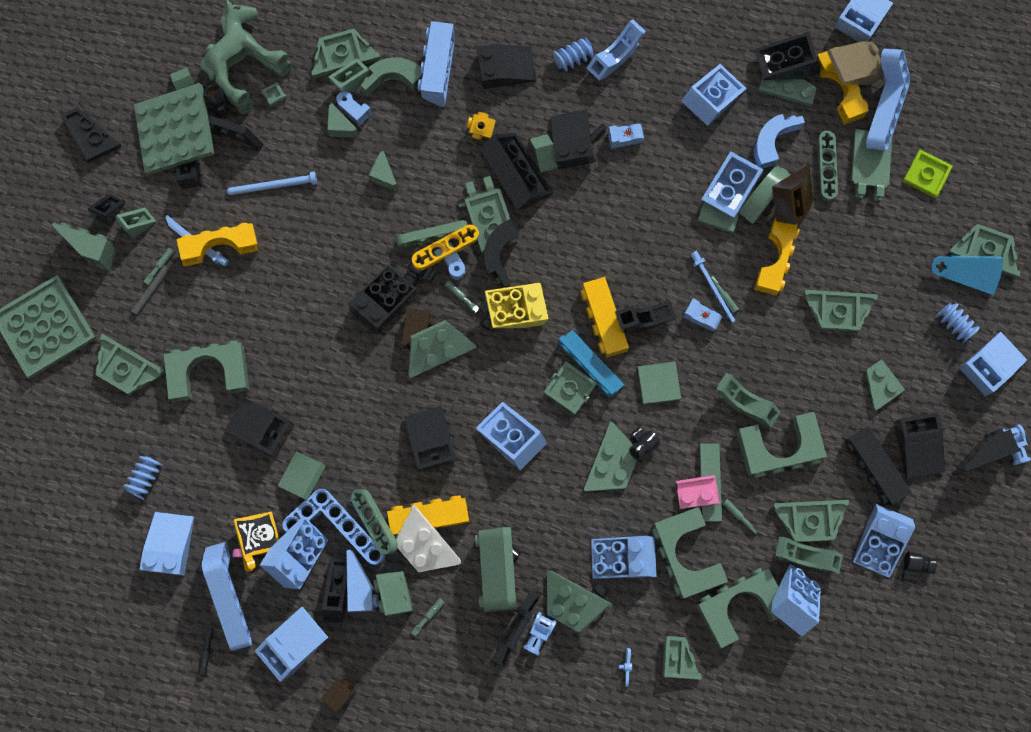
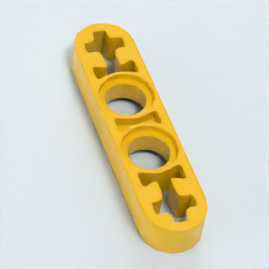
M474 225L464 226L416 252L412 257L413 267L417 270H424L475 243L479 236L477 227ZM468 230L470 232H475L473 234V238L467 236L466 238H464L465 243L462 242V238L467 235ZM450 239H457L459 245L452 248L448 242ZM439 247L443 253L441 256L436 257L432 254V250ZM426 252L429 253V257L424 260L423 265L416 263L418 257L423 259L427 257Z

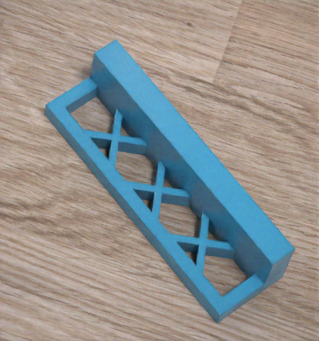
M573 330L566 336L562 335L559 338L558 344L597 383L598 387L609 398L624 386L619 378Z

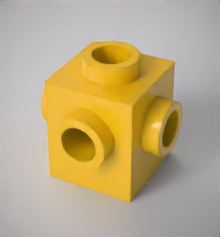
M478 112L477 115L473 114L472 118H468L466 128H469L468 133L472 134V138L482 140L485 137L490 139L496 120L488 118L489 114ZM478 123H482V129L478 128Z

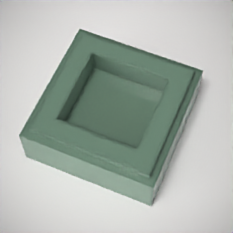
M277 82L261 90L270 107L287 99Z

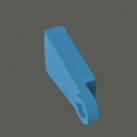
M939 256L932 260L931 270L937 276L994 295L1001 278L1003 258L1001 256ZM941 261H943V264L946 266V268H942L941 271H939V269L936 267V264H940Z

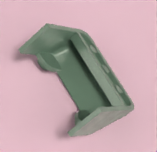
M511 527L481 530L479 535H475L476 547H480L483 595L479 596L480 608H484V612L516 610Z

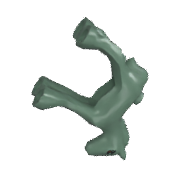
M226 0V10L223 11L221 17L225 35L217 44H210L206 48L207 54L201 61V69L207 73L210 80H215L230 103L244 115L252 109L254 101L250 99L249 92L235 89L229 83V68L242 61L246 55H251L279 76L284 77L291 70L292 63L288 61L289 55L282 50L268 51L255 41L250 33L242 28V24L257 18L258 12L256 8L232 5L229 0Z

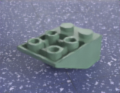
M61 223L60 225L52 224L92 266L110 271L118 250L113 246L112 242L107 240L106 236L101 234L94 236L82 228L75 230L66 223Z
M401 571L376 575L377 580H374L376 593L378 592L381 595V600L378 601L380 612L388 617L412 612L413 608L405 573Z

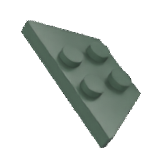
M355 29L325 36L318 40V50L315 54L312 76L317 78L335 73L357 58L363 64L381 60L380 54L375 52Z
M977 224L948 251V254L955 256H1001L1003 258L1001 273L1014 278L1020 276V270H1017V254L1014 250L1013 236Z
M818 290L803 291V295L819 328L823 330L858 332L878 298V294Z
M444 320L410 336L408 376L412 378L477 347L473 341H470Z
M101 335V349L98 352L99 363L96 368V376L131 395L165 374V370L109 337Z
M611 421L585 484L584 492L626 489L637 461L629 452V448L633 444Z
M849 500L774 503L772 505L793 541H833L838 533L839 525L842 523Z
M553 571L547 572V615L573 630L583 633L590 623L595 622L604 610L612 606V603Z

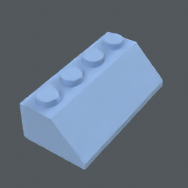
M431 21V26L426 31L428 45H424L423 56H426L425 62L421 63L423 77L419 79L418 91H421L422 98L440 107H445L455 43L454 26L450 23Z

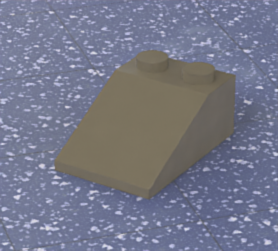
M862 41L827 51L841 84L869 86L884 77L878 48L873 42Z

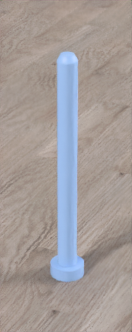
M314 171L310 172V175L231 187L227 189L228 195H235L305 183L316 185L317 178Z

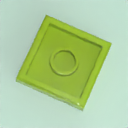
M919 149L902 182L937 198L953 166Z

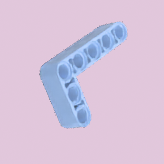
M883 49L881 54V66L886 83L867 136V149L888 150L909 88L910 74L904 50Z
M325 489L316 490L309 496L308 500L299 505L283 521V528L287 532L289 530V523L293 520L298 522L304 517V509L311 507L313 510L311 516L305 517L310 523L323 512L370 564L380 565L384 561L385 555L381 553L379 560L371 561L370 554L373 551H378L372 538ZM326 494L327 501L322 504L319 503V495ZM334 508L340 509V515L337 518H332L331 511ZM347 522H352L354 525L351 532L344 531V525ZM361 536L367 539V543L363 547L357 545V540Z
M226 542L205 548L202 570L231 651L251 646L252 641L251 637H249L250 633L228 572L230 561L229 549Z

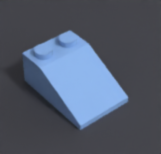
M719 64L690 88L682 102L708 126L747 88Z
M730 151L701 200L735 218L760 180L763 169Z
M504 402L476 427V430L519 470L547 444L538 429Z
M155 512L143 548L140 570L184 576L194 517Z
M347 550L348 612H374L376 607H379V595L375 594V590L355 552Z

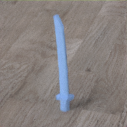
M166 215L168 226L180 236L191 235ZM210 248L206 252V255L212 258L216 264L220 263L223 266H227L229 260L223 257L219 251L215 252Z
M697 251L691 253L694 267L699 266L728 318L734 323L735 319L703 265L705 259H701Z

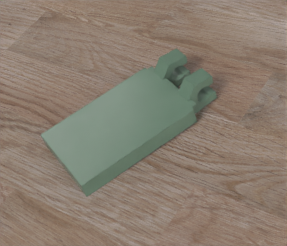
M856 129L853 139L850 183L856 184L855 198L862 199L866 194V186H873V200L881 201L884 197L885 188L889 186L892 139L888 150L867 149L866 141L869 131Z
M491 176L483 178L486 191L476 194L473 181L465 183L469 196L465 197V204L472 225L476 226L479 231L477 241L481 253H484L486 242L494 229L510 219L501 189H494ZM515 239V240H513L512 242L506 244L505 246L510 245V244H513V243H516V242H517V239Z

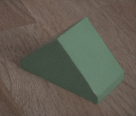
M357 58L328 76V79L340 91L355 93L369 73V69Z
M187 67L170 74L176 90L195 84Z
M331 103L329 105L327 129L329 136L357 137V128Z
M548 134L531 138L530 142L540 173L558 169L553 143Z
M384 151L379 153L369 174L370 181L396 191L398 190L396 181Z
M146 208L118 214L115 217L132 239L156 222Z

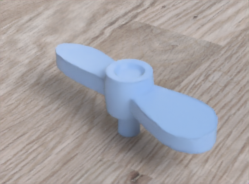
M630 648L625 650L624 665H619V669L625 671V687H629V672L632 671Z

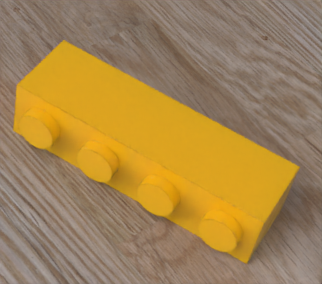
M602 277L583 283V290H580L583 301H587L588 304L586 308L589 319L592 318L594 325H592L594 335L598 336L600 343H598L600 353H604L605 358L627 352L629 346L625 334L620 330L615 315L616 308L606 278Z
M459 495L449 497L450 500L442 502V499L431 500L430 504L427 505L418 502L404 509L403 506L392 507V511H387L390 530L394 536H397L413 505L420 510L435 529L469 523L466 500Z

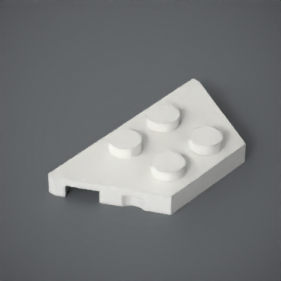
M413 505L402 525L401 531L395 538L397 548L418 572L459 565L461 563L460 558L420 510Z

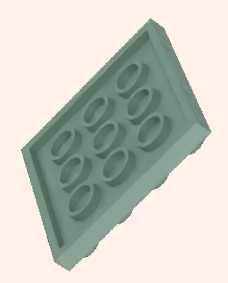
M200 83L134 104L145 174H154L214 154L206 102L203 95L204 90L203 85Z
M58 275L0 308V332L26 377L29 379L97 339Z

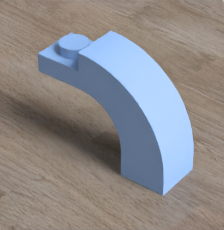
M634 20L629 21L614 43L603 52L594 56L587 69L598 80L606 78L632 55L640 45L639 41L646 31Z
M783 114L765 124L754 147V158L758 167L764 169L777 164L779 157L775 149V139L782 134L801 129L805 123L803 116H791L785 120Z

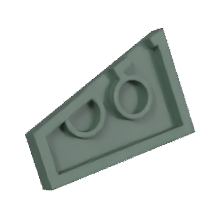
M762 76L758 92L811 107L817 88L804 79L764 80Z

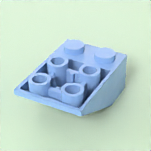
M851 0L834 28L858 42H868L893 3L889 0Z
M999 332L961 365L959 369L984 396H987L1005 383L1027 359L1002 332Z
M876 504L868 519L853 562L890 578L915 529L913 519Z
M302 517L269 549L260 566L284 588L300 589L328 539L305 517Z
M634 536L591 539L593 579L657 577L655 537Z
M790 564L772 600L771 612L799 635L803 636L819 623L821 587L816 581L809 579L801 569Z
M301 607L266 638L255 652L281 682L293 675L323 644L328 636L306 610Z

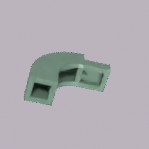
M395 57L386 58L368 68L370 77H365L360 86L362 93L367 97L383 82L393 79L404 82L415 91L418 88L419 79L423 77V73H421V67L410 60Z
M779 166L774 167L738 213L753 224L774 199L772 186L790 176L788 171Z
M726 373L716 388L720 393L719 397L728 405L765 426L772 428L781 413L773 402L752 394L731 374Z
M779 537L776 545V556L779 557V560L819 571L840 573L843 555L836 551L803 545L786 537Z

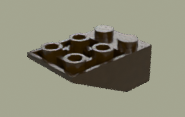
M810 165L803 167L772 186L777 222L795 225L807 217L813 202Z

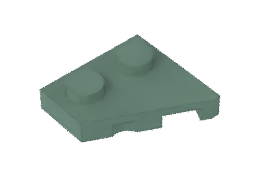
M882 359L865 371L874 412L905 391Z
M664 636L662 677L702 680V676L694 663L696 662L694 656L689 650L686 637Z

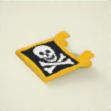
M272 512L233 520L246 572L252 571L256 566L252 556L267 553L279 540Z

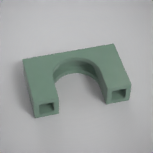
M229 341L227 345L220 346L219 344H210L207 348L190 347L187 351L177 349L164 354L168 399L172 402L192 400L191 371L196 364L207 359L217 360L223 365L226 389L230 394L249 391L245 351L241 342Z
M815 412L798 415L792 419L798 444L795 453L789 458L774 457L766 450L758 425L739 429L737 436L748 476L754 475V478L766 476L765 472L772 471L773 474L784 472V468L787 467L795 470L802 468L805 463L810 462L811 466L822 463V459L826 458L827 455Z
M699 507L653 524L654 528L651 529L653 537H655V540H659L661 545L658 548L662 559L666 558L668 566H666L667 573L675 581L673 585L675 594L680 596L681 599L728 582L721 563L700 571H691L684 568L676 558L675 547L679 538L686 533L706 526Z
M761 567L751 572L752 576L745 579L743 576L734 581V586L728 588L726 585L716 590L717 595L711 597L708 594L699 599L700 603L696 606L718 648H723L739 640L727 615L728 604L738 593L745 592L754 595L761 602L770 621L779 619L771 612L772 600L779 587L769 568L763 570Z

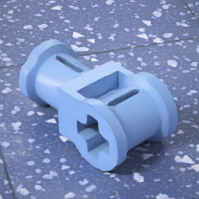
M1020 424L1015 425L1014 428H1011V431L1014 434L1020 451L1012 454L1014 459L1013 465L1031 460L1024 446L1028 445L1025 431Z
M539 612L531 627V636L523 648L539 656V650L543 641H546L550 636L557 621H552L542 616V613ZM536 638H538V640H537L535 646L533 647V644H534Z

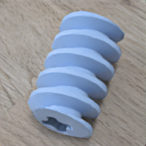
M586 36L584 40L579 39L578 43L573 42L572 46L566 45L565 50L560 48L559 53L553 52V58L558 68H563L566 72L568 71L567 65L573 69L574 62L581 65V58L584 62H587V56L591 59L594 58L593 48Z
M949 303L936 317L943 316L941 323L948 321L949 323L946 328L953 327L952 335L959 333L957 340L964 338V343L979 330V327L972 328L974 321L966 322L969 316H961L964 310L956 311L958 304L951 305Z
M139 456L142 464L135 463L138 471L131 470L135 477H127L131 484H124L123 487L127 492L144 500L140 494H148L144 487L152 486L148 480L156 479L152 473H159L160 471L156 466H163V464L147 456Z

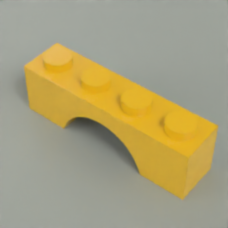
M827 51L818 54L817 59L821 78L833 79L843 89L844 98L837 111L844 125L864 118L869 110L866 100H863L860 94L859 85L841 84Z
M776 217L774 218L768 238L775 243L778 249V261L772 266L761 268L754 290L774 296L779 291H783L785 285L783 276L788 273L790 263H787L789 256L792 257L795 248L792 245L793 239L796 240L799 234L798 223L793 225L777 222Z
M241 223L232 228L222 227L212 232L203 231L193 236L184 235L177 239L183 267L202 263L206 252L216 245H229L236 249L240 255L259 251L252 223Z

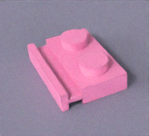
M715 475L676 481L681 510L720 504Z

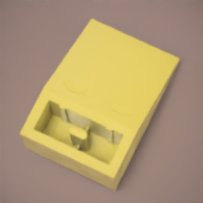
M541 283L485 291L492 328H529L544 325L548 320Z

